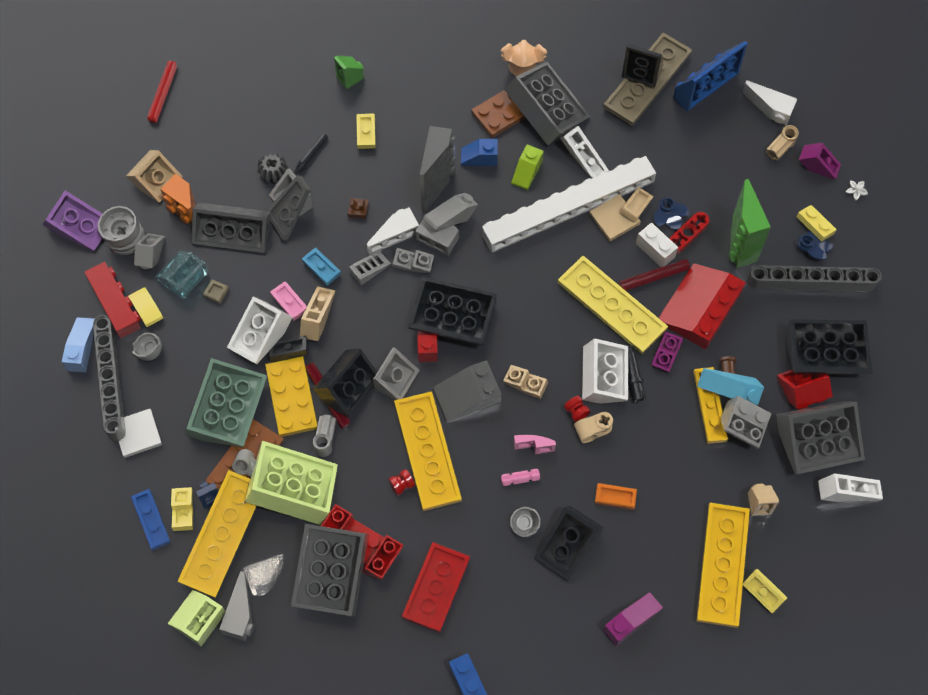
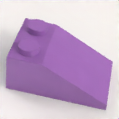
M66 190L42 224L56 234L93 252L103 238L98 231V222L102 213Z

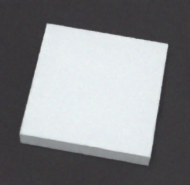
M151 409L124 417L126 434L119 441L124 458L162 445Z

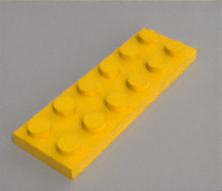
M432 391L394 400L423 511L462 502Z
M228 470L177 581L178 583L216 598L257 505L245 502L250 483L249 478Z
M709 503L696 622L733 628L739 627L750 512L748 508Z

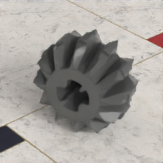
M269 152V156L263 155L262 160H258L257 172L262 180L265 179L267 183L273 180L276 184L277 179L280 180L288 169V163H286L284 156L280 157L278 153L272 155Z

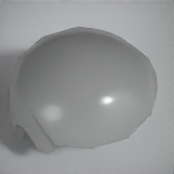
M144 333L133 342L134 351L132 353L142 361L154 360L160 355L162 349L161 340L153 333Z
M520 507L510 517V527L520 537H530L536 534L540 528L541 518L535 509Z

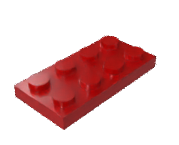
M432 542L402 614V619L440 633L469 563L470 556Z

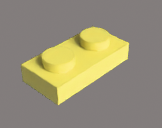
M357 114L358 149L376 148L375 114Z
M812 205L798 212L796 216L821 242L834 235L837 230Z
M758 569L743 583V586L771 613H774L787 599Z

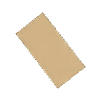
M638 187L623 206L620 213L636 222L651 202L653 196Z

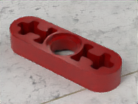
M697 212L669 238L674 244L681 238L676 254L681 253L708 227L709 216L706 213ZM703 219L704 222H703V223L700 222V223L697 225V228H696L695 225L697 224V221H698V220L700 221V220ZM689 229L693 232V235L690 237L685 236L683 231Z

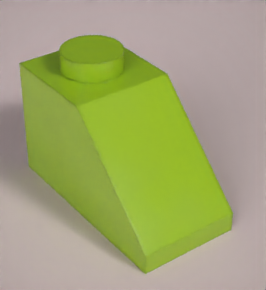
M528 144L526 145L519 158L511 184L528 191L543 162V150Z

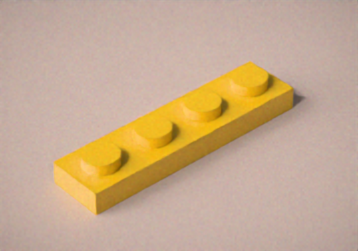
M703 368L694 369L693 373L707 444L727 442V432L724 431L721 420L723 412L719 394L698 387Z

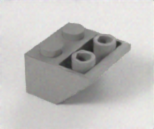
M736 396L728 400L721 416L723 429L725 432L758 449L771 413L740 396Z

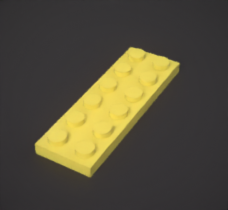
M584 256L558 279L557 283L626 342L634 346L641 354L668 328L665 323Z

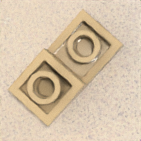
M513 365L510 366L503 380L505 384L541 399L548 384L547 379L532 375L528 370Z

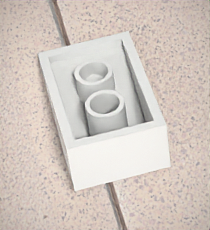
M252 297L227 348L258 364L284 335L293 316L263 300Z

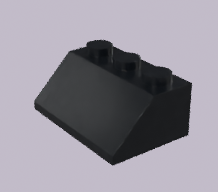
M361 349L345 350L313 390L324 404L349 417L374 387L373 379L377 371Z

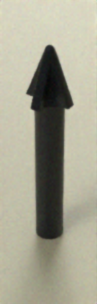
M322 133L302 160H298L294 171L295 175L307 169L305 166L328 139L325 133Z

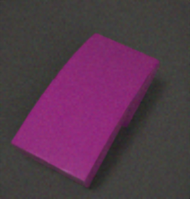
M665 331L652 366L670 372L683 338Z

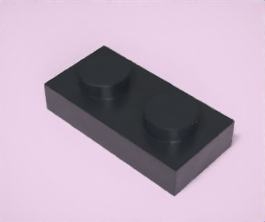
M307 336L277 341L269 350L271 362L308 355L309 340Z

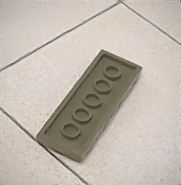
M664 32L649 49V51L662 54L664 60L656 87L624 79L603 104L605 110L631 126L635 124L692 54V49Z

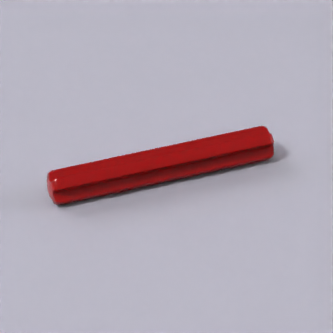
M168 61L147 116L149 122L156 123L177 68L174 61Z

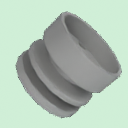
M116 206L106 210L100 216L98 231L109 248L119 255L134 253L135 244L145 236V231L133 211L127 207Z

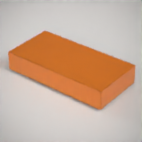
M598 483L595 504L634 510L637 489Z

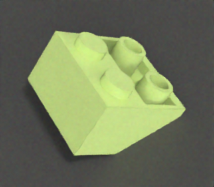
M192 590L168 622V625L202 647L225 615V610L206 595Z

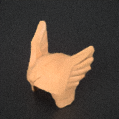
M522 40L513 47L510 43L501 49V56L503 57L502 60L509 62L510 72L518 76L536 67L537 63L544 62L547 50L540 44L533 47L526 40Z

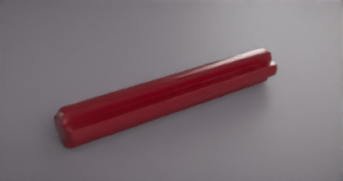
M687 259L621 280L619 285L627 291L689 270L690 263Z
M311 362L305 368L316 386L323 376L315 363ZM329 407L341 428H346L350 425L348 417Z

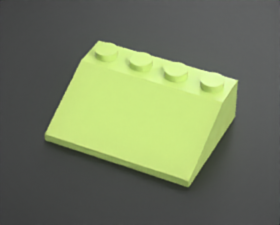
M262 441L245 502L322 525L330 512L338 464Z

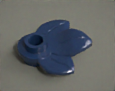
M665 197L658 203V210L654 213V223L657 227L666 224L670 229L678 230L682 225L681 217H686L690 213L684 204L675 203L672 198Z
M808 231L807 234L802 235L797 240V246L800 250L807 252L812 258L818 260H825L827 258L826 253L830 252L834 247V244L826 240L821 242L811 231Z

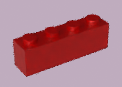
M103 262L85 271L84 273L120 339L141 329L138 323L141 319L136 310L132 312L130 307L133 304L129 297H124L122 294L125 290L120 281H115L114 277L117 275L112 266L108 268L106 263Z

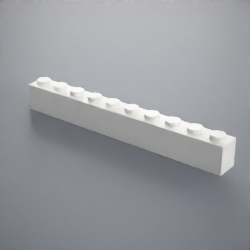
M646 156L635 158L626 165H619L612 171L603 172L598 177L586 179L583 183L577 186H570L561 193H554L547 199L538 200L533 205L521 207L517 212L505 214L496 221L485 223L482 226V237L491 253L594 209L619 194L623 196L635 191L638 187L642 188L655 181L656 172Z

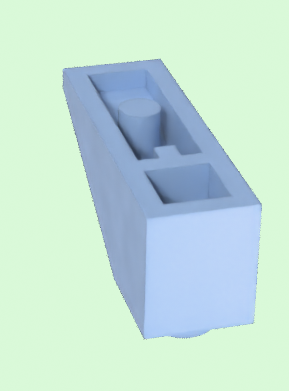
M76 318L65 344L62 363L67 371L86 373L94 335V319Z

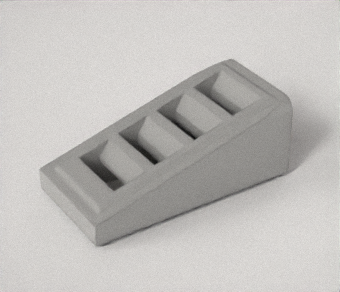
M379 250L351 265L349 271L356 281L363 285L389 267L391 263ZM379 257L383 264L380 265L376 259ZM373 262L377 267L374 268L370 263Z

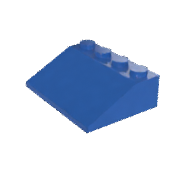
M744 41L722 54H717L713 61L705 63L698 72L691 73L687 80L679 82L675 86L673 98L688 112L739 74L748 43Z

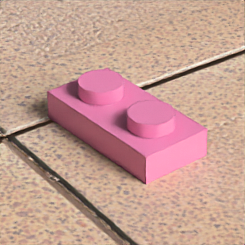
M286 281L270 292L287 314L293 316V322L304 314L307 306Z

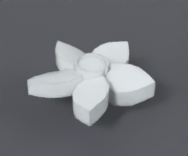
M850 180L851 188L847 189L845 193L853 194L855 201L858 200L860 195H868L866 189L863 188L864 181L856 184Z

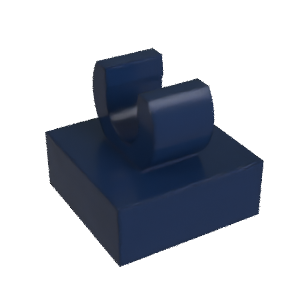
M207 481L200 483L201 489L196 491L204 509L214 503L219 492L215 483L208 485Z

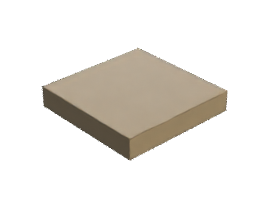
M620 194L589 211V215L609 242L640 225L641 222L639 218L634 222L620 213L626 204Z

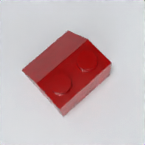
M793 370L777 375V379L788 402L796 409H804L808 405L824 402L826 399L833 397L830 377L827 374L793 373Z

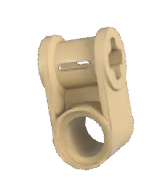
M601 412L577 421L574 426L581 442L588 443L609 434L612 431L613 417L608 412Z

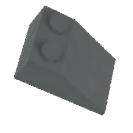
M487 360L469 366L433 387L447 422L501 402V391Z

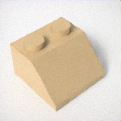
M150 150L126 175L140 191L156 202L162 200L163 195L160 189L174 174L181 178L183 176L159 150Z

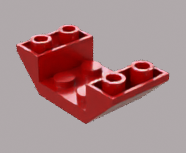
M337 504L334 505L321 525L322 527L369 534L363 573L380 580L383 579L404 547L403 544L386 535L383 537L353 519L352 513Z

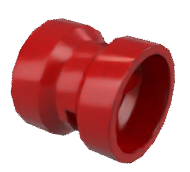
M579 395L573 397L564 405L565 410L572 414V419L575 423L586 418L591 412L588 406H584L583 400Z
M407 469L402 470L398 476H392L388 479L397 496L401 495L405 489H411L415 486L414 480Z

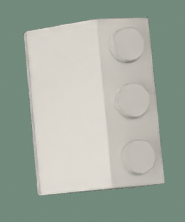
M593 339L583 346L582 400L599 404L628 400V346L599 339Z

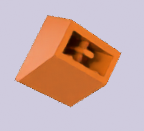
M174 174L160 189L163 195L162 199L165 201V207L170 213H176L185 224L190 223L192 225L195 199L190 184L177 174Z

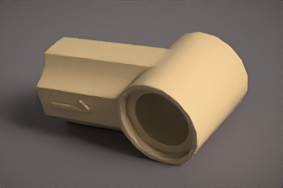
M793 125L783 128L782 133L766 149V153L772 160L778 161L789 148L795 145L799 134L798 129Z

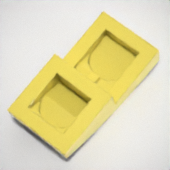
M145 287L128 296L146 327L163 319L162 314Z
M192 487L172 489V530H193Z

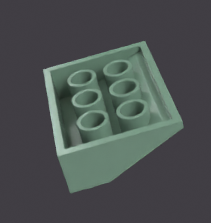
M211 358L186 428V436L204 442L244 447L267 375Z

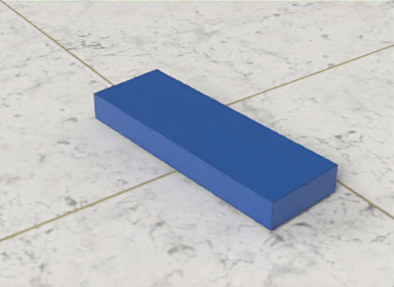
M147 489L131 496L151 550L154 551L170 544L171 541L151 490Z

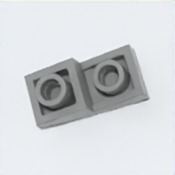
M397 248L392 267L412 272L430 273L434 255L418 250L413 253Z

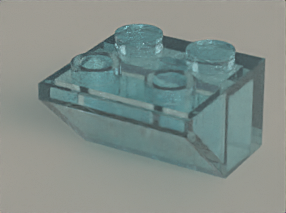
M180 250L155 276V279L184 299L204 278L208 270L205 262L191 252Z

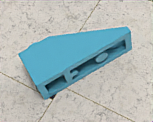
M703 368L697 385L700 388L729 398L740 396L758 405L764 390V386L756 378Z

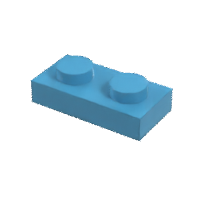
M316 247L302 258V262L327 286L341 275V271Z

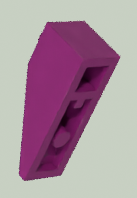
M649 592L608 622L603 632L617 647L661 611L663 607Z

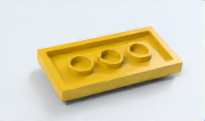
M303 356L265 364L279 436L284 437L316 430L318 425Z

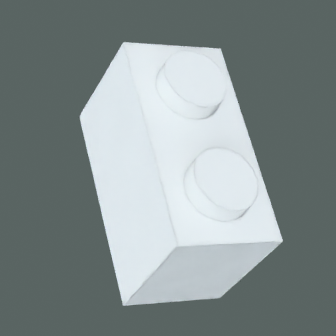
M650 223L638 233L636 245L660 267L666 266L675 258L678 247L654 224Z

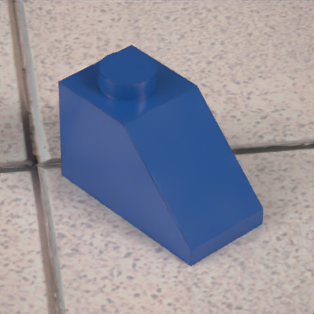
M478 139L462 147L461 166H497L498 139Z

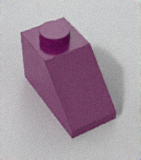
M823 143L804 145L799 157V161L808 171L830 179H836L841 167L840 162Z

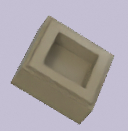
M212 279L204 291L203 297L221 304L229 287Z

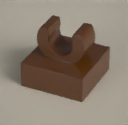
M350 198L348 217L366 219L369 200Z

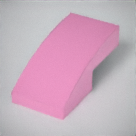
M536 435L514 436L515 450L534 447L535 454L555 451L556 443L549 438Z

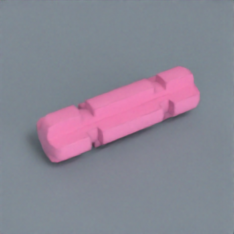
M532 469L530 472L528 470L514 472L512 475H509V473L501 475L503 486L540 479L538 469Z

